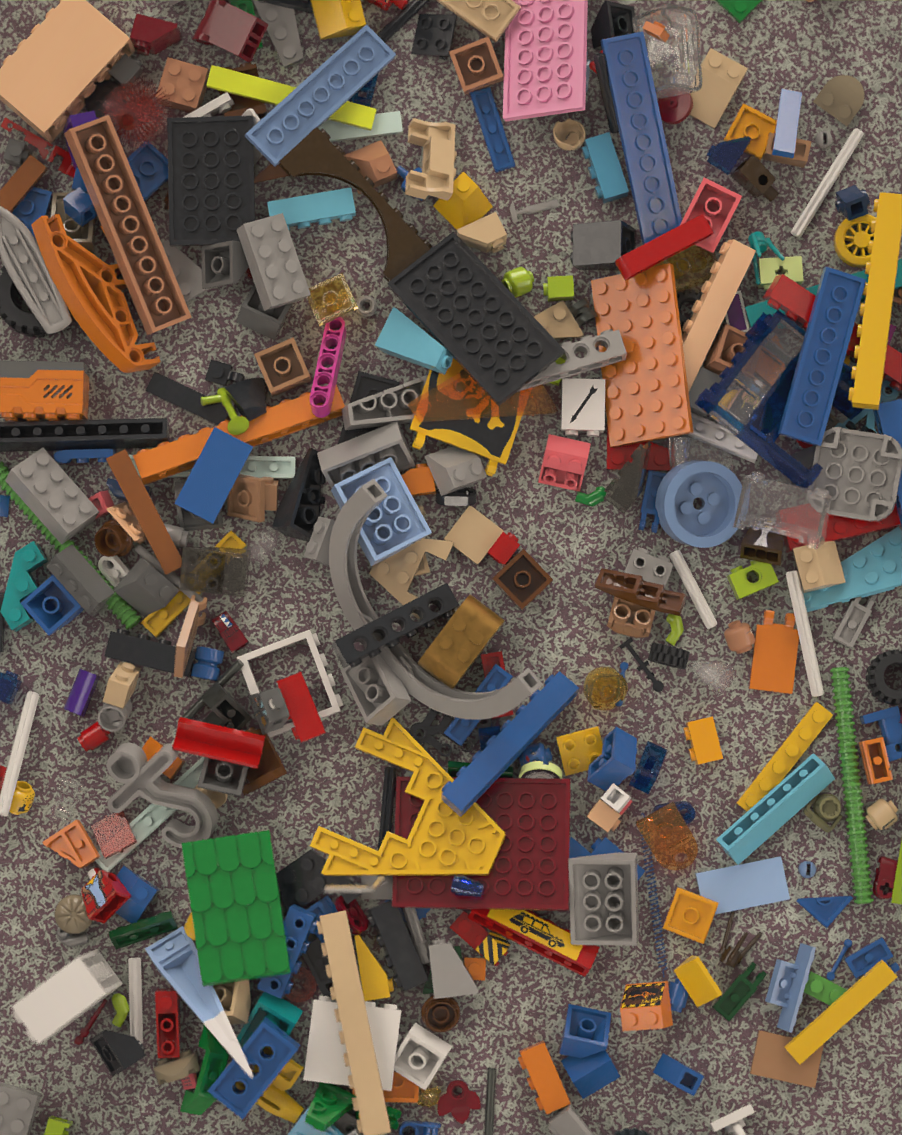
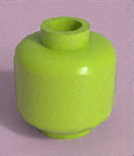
M520 266L506 272L501 283L517 298L532 290L534 276L531 271H527Z

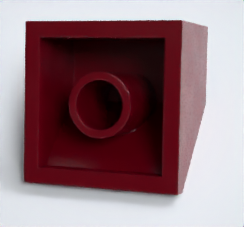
M136 13L130 39L138 54L143 56H149V54L156 55L181 41L182 35L177 23Z

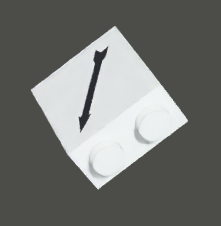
M562 378L561 432H565V436H578V433H587L589 437H598L599 433H604L605 379Z

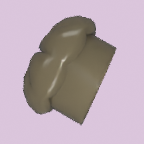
M68 895L61 899L55 908L54 917L56 924L66 933H82L93 922L87 916L83 896Z

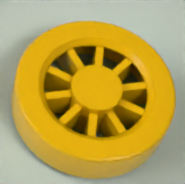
M866 214L851 221L844 219L838 226L834 235V248L838 257L847 265L865 268L866 262H871L872 254L865 256V250L868 252L869 240L873 241L871 238L874 237V233L869 235L867 232L872 220H876V217ZM861 223L868 224L865 231H862ZM856 224L857 232L851 227L852 225ZM848 231L852 236H847L845 234ZM845 240L851 241L852 243L846 245ZM851 247L855 248L853 253H851L848 249ZM857 250H860L861 256L855 255Z

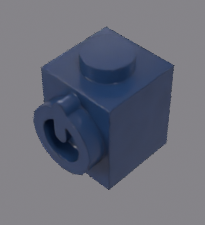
M856 185L836 192L837 201H835V207L838 213H842L848 221L868 214L867 207L870 206V200L864 189L859 190Z

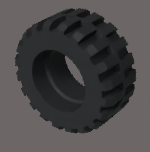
M3 265L1 268L2 274L0 275V316L19 334L24 333L28 337H33V335H37L38 338L45 337L47 333L33 313H26L19 307L16 300L18 289Z

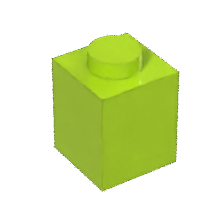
M573 275L547 277V283H543V295L548 296V302L574 300Z

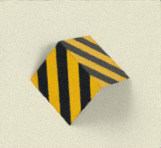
M491 931L476 950L494 965L511 944L500 934Z

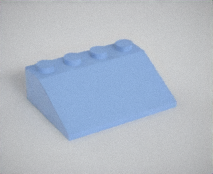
M391 457L335 484L331 489L340 509L361 486L372 479H375L388 495L368 516L358 539L371 566L393 556L432 533Z

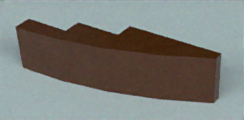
M601 568L595 583V588L617 598L677 616L681 615L686 601V594L665 590L662 584L643 581V577L640 575Z

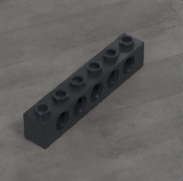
M445 583L335 640L331 646L343 668L349 665L351 668H354L363 662V658L367 656L373 658L380 654V649L386 646L390 649L400 643L399 639L405 636L409 639L417 635L420 628L424 626L426 629L431 628L438 623L436 620L442 617L444 619L452 617L455 610L459 607V603L449 585ZM429 604H435L439 611H431ZM410 614H417L420 617V621H413ZM392 623H398L402 630L400 632L393 630ZM373 633H380L383 641H376L373 638ZM354 643H361L364 646V651L356 650Z

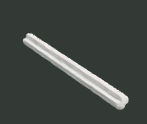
M855 128L793 227L791 231L793 236L801 238L863 137L864 133L861 130Z
M793 570L786 573L811 695L818 697L824 694L799 572Z
M28 691L26 694L0 793V816L7 817L10 811L39 700V694L36 692Z

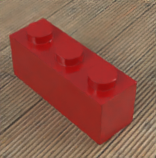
M302 672L276 681L289 712L287 720L292 719L295 726L291 728L295 739H300L301 743L325 734V728Z

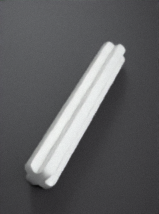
M680 550L672 552L669 555L706 628L711 629L717 625V621Z
M135 957L128 959L130 1036H134L136 1040L143 1044L141 958Z

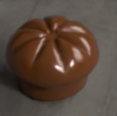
M109 520L97 531L94 543L98 552L103 556L113 557L116 555L123 557L132 549L133 538L116 520Z
M433 995L424 1002L421 1009V1018L424 1025L431 1031L438 1033L447 1032L457 1025L460 1019V1007L452 997L435 999Z

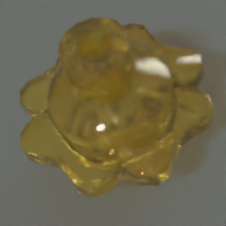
M421 1087L419 1088L422 1094L417 1101L418 1105L430 1108L438 1103L441 1092L440 1088L427 1087L426 1090Z

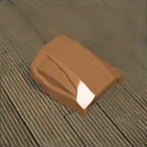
M614 596L607 626L616 633L634 638L649 637L656 610L639 606Z

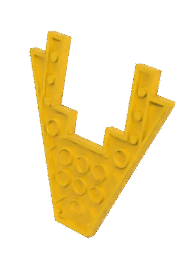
M392 717L384 735L363 727L355 748L413 772L405 792L424 800V803L408 839L387 831L379 851L318 826L310 847L329 855L321 874L324 876L489 875L506 836L505 832L476 802L460 817L442 801L443 792L441 790L449 781L453 782V778L395 718Z

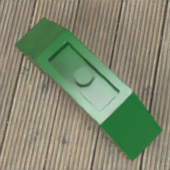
M205 1025L198 1047L206 1050L196 1088L195 1091L186 1089L180 1109L181 1112L202 1115L217 1100L208 1090L225 1070L229 1057L228 1051Z

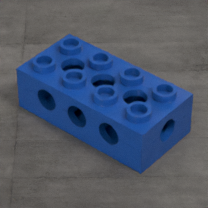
M266 1017L241 1048L248 1065L252 1063L258 1065L259 1072H252L253 1078L249 1077L233 1058L208 1092L243 1119L295 1054L300 1044ZM263 1047H271L273 1049V1054H265L263 1051ZM235 1082H243L246 1089H238Z

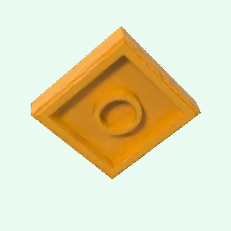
M743 103L723 141L751 156L754 155L761 161L766 150L769 133L775 134L776 120Z
M677 887L663 929L704 944L719 902Z

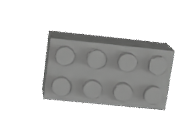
M283 213L245 223L237 229L264 311L304 300L311 295Z
M41 448L13 467L5 480L61 544L89 526L99 513L95 505L44 448Z
M0 1082V1135H30L42 1093Z

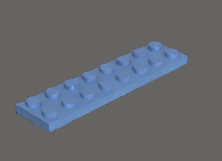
M366 24L245 134V137L276 167L285 155L316 126L320 127L389 64L396 54Z

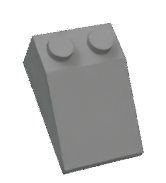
M378 654L373 658L369 656L363 658V662L354 668H351L350 665L343 668L341 673L365 722L383 726L412 700L402 681Z

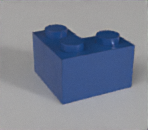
M615 727L603 738L602 754L589 764L587 781L607 791L613 783L619 786L626 777L631 776L636 769L637 738Z

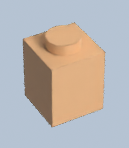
M600 799L586 816L607 833L610 829L614 832L621 822L618 819L621 815Z

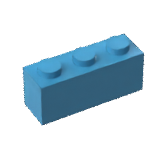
M607 132L585 139L582 153L585 160L589 159L591 166L588 167L591 179H595L597 183L595 187L597 198H602L603 204L627 197L629 190L610 133Z

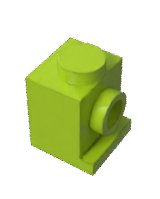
M51 1116L48 1119L44 1135H69V1131L66 1128H70L73 1121Z

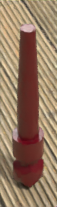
M104 999L86 1026L79 1032L80 1035L75 1038V1044L82 1045L84 1037H87L90 1033L89 1030L108 1000Z

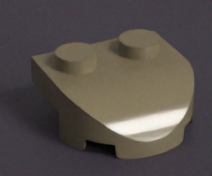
M840 75L830 79L813 102L845 126H848L863 106L865 92L859 80L849 75Z
M191 1049L180 1052V1057L158 1060V1065L153 1067L158 1085L170 1083L185 1078L189 1074L199 1072L198 1061L200 1059L197 1051L192 1053Z

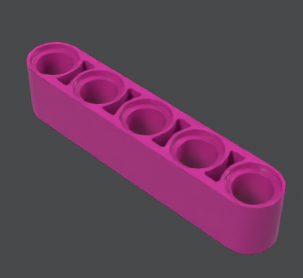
M332 316L326 321L311 389V410L313 415L319 418L326 417L331 411L346 341L345 321L340 316Z

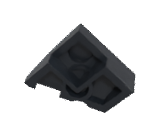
M264 378L246 379L225 387L227 395L236 404L239 413L247 418L248 421L267 412L265 403L266 382Z

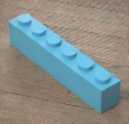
M813 753L716 839L717 842L739 865L835 780V777L827 765Z

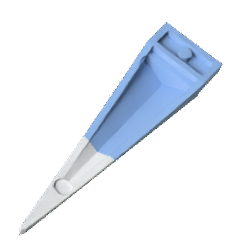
M184 927L178 928L145 948L159 973L249 1077L253 1078L252 1071L214 987H203L198 952L192 939L185 933Z

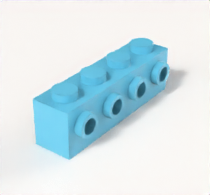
M351 187L267 202L269 216L283 213L288 230H290L289 227L298 226V229L308 228L310 223L319 222V225H326L332 223L331 220L333 219L349 221L352 220V216H356Z

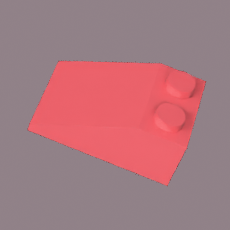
M704 177L680 225L704 214L714 233L695 245L713 254L742 196Z

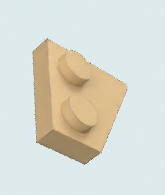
M564 300L534 316L554 339L581 338L584 336Z

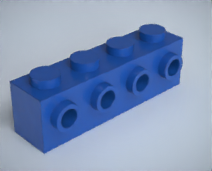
M297 905L289 907L284 920V929L291 974L261 978L257 989L280 999L286 994H290L294 982H291L294 974H298L302 962L299 961L302 953L306 954L310 942L307 941L310 933L314 934L317 928V914Z

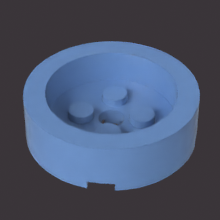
M691 460L672 468L662 479L655 500V508L657 509L659 523L663 530L675 541L699 548L713 547L727 541L741 525L746 506L745 493L737 476L724 465L703 460ZM697 497H700L702 500V507L699 509H695L693 506V501Z

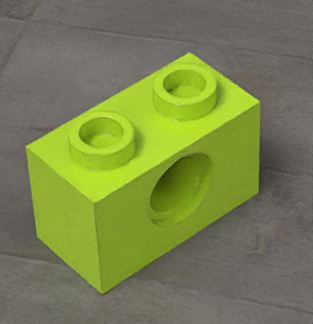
M751 561V566L743 569L741 565L730 570L731 574L727 578L737 600L779 582L771 564ZM748 572H754L757 575L756 583H750L747 580Z

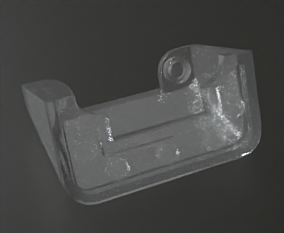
M666 3L633 17L634 33L642 31L644 33L657 99L699 91L702 87L699 20L696 12L691 8ZM646 21L650 23L657 21L665 26L666 32L670 35L666 43L648 35L643 30Z
M752 472L751 475L744 477L733 527L742 530L745 529V526L753 527L752 530L756 531L762 529L799 539L801 543L807 540V547L819 549L824 544L832 496L825 489L816 488L812 490L765 478L763 473Z

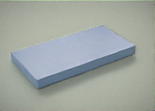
M781 856L695 873L699 894L719 902L715 914L790 899Z

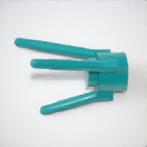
M756 231L749 235L748 242L750 247L756 250L752 261L756 283L760 285L757 256L761 257V253H764L767 250V246H769L782 261L785 258L774 246L770 238H765L761 231Z

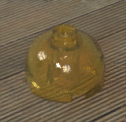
M601 666L593 669L585 677L583 683V693L589 704L595 709L602 711L616 707L615 704L619 700L623 701L628 691V685L623 675L612 667Z

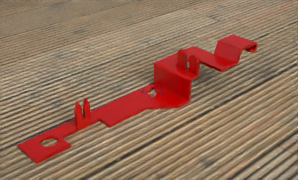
M6 117L0 127L9 132L14 128L26 135L24 141L38 148L42 159H46L50 151L44 148L47 147V144L48 146H53L52 144ZM11 123L12 128H8L7 124ZM56 145L47 162L52 163L57 154L62 156L64 159L58 170L74 179L76 170H74L73 165H70L72 163L70 153Z

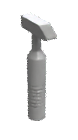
M557 199L526 206L523 210L516 211L514 202H512L509 208L512 222H518L517 215L524 213L529 215L557 208L559 203Z

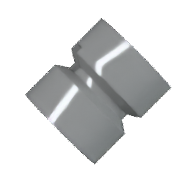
M130 699L124 708L104 703L98 713L100 726L110 732L121 730L132 712Z

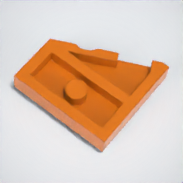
M77 819L42 842L43 845L51 848L79 868H84L101 857L80 820Z

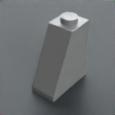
M445 938L432 940L433 944H428L434 998L479 994L478 987L451 942H446Z

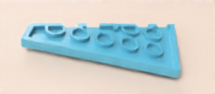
M896 527L842 561L841 566L846 583L803 593L807 612L826 608L830 604L844 603L860 596L863 598L902 586V530Z

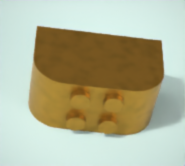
M470 594L423 654L418 665L453 690L505 620Z

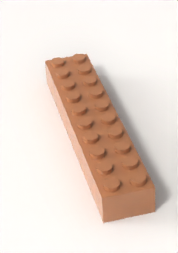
M107 115L69 129L64 135L146 334H152L192 318L110 116Z

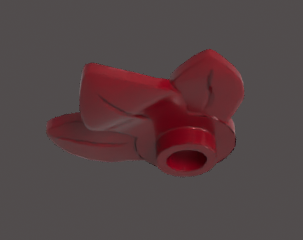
M462 1080L452 1081L447 1087V1092L440 1096L437 1104L439 1116L451 1112V1115L460 1124H464L468 1119L470 1109L477 1110L481 1108L480 1098L477 1093L469 1090L467 1084ZM455 1087L462 1089L460 1095L454 1094L453 1090Z

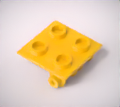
M598 726L556 737L565 776L587 771L589 764L602 754L603 744Z

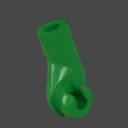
M602 486L596 487V490L590 494L578 491L575 502L596 506L605 500L607 491Z

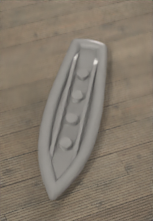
M0 206L1 260L19 293L46 333L59 332L72 322V318L47 270L37 240L19 218Z

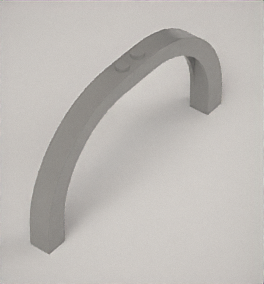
M375 479L361 486L344 504L336 517L329 544V567L334 591L344 615L354 630L379 618L365 595L357 565L358 539L363 524L371 512L388 496ZM373 633V638L376 641H383L380 633ZM400 643L390 649L388 646L380 649L381 653L379 655L402 681L410 695L436 711L457 718L479 720L500 716L518 706L543 685L532 670L527 668L508 685L494 691L479 693L462 691L456 688L452 690L425 672L409 656Z

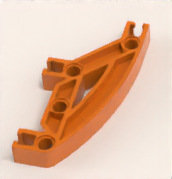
M54 214L51 218H48V215L41 216L32 223L31 226L41 255L55 286L75 320L98 349L124 373L148 370L161 362L159 356L154 359L144 358V355L156 350L154 342L135 345L138 333L124 293L121 291L127 288L124 279H117V276L121 274L118 264H106L66 234L60 214Z

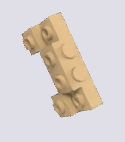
M413 118L408 125V143L423 147L422 173L410 170L406 176L405 194L424 200L428 195L449 200L453 194V180L456 175V168H454L457 151H455V124L448 122L432 123Z

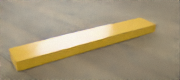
M230 530L182 581L199 595L247 545ZM179 590L166 607L149 614L141 624L157 638L190 604L191 599Z
M881 959L784 1048L799 1065L802 1064L898 976Z

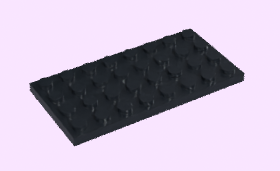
M454 232L387 283L392 292L439 343L449 351L451 356L498 407L565 354V350Z

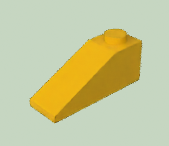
M354 935L364 1001L390 997V992L394 991L393 979H388V974L361 935Z

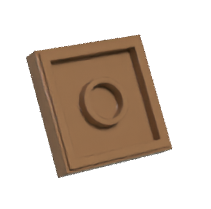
M239 474L227 497V516L259 523L264 522L265 479Z

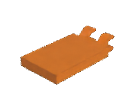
M766 610L764 611L763 625H756L749 689L792 694L799 643L798 630L794 629L795 616L794 613H786L785 623L776 624L773 623L775 611Z

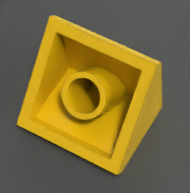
M690 956L673 970L697 1008L722 995L721 990L698 956Z

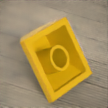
M465 172L453 181V194L449 200L439 198L433 205L456 230L481 219L493 208L479 186Z

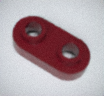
M340 895L335 900L337 912L346 910L350 932L354 935H361L367 930L369 925L364 912L356 899L347 904L342 895Z

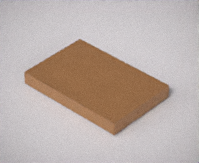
M758 1030L750 1074L815 1088L824 1045L820 1046L799 1065L784 1048L794 1039L793 1037Z

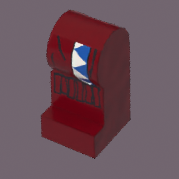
M226 610L212 619V622L232 653H235L249 643Z

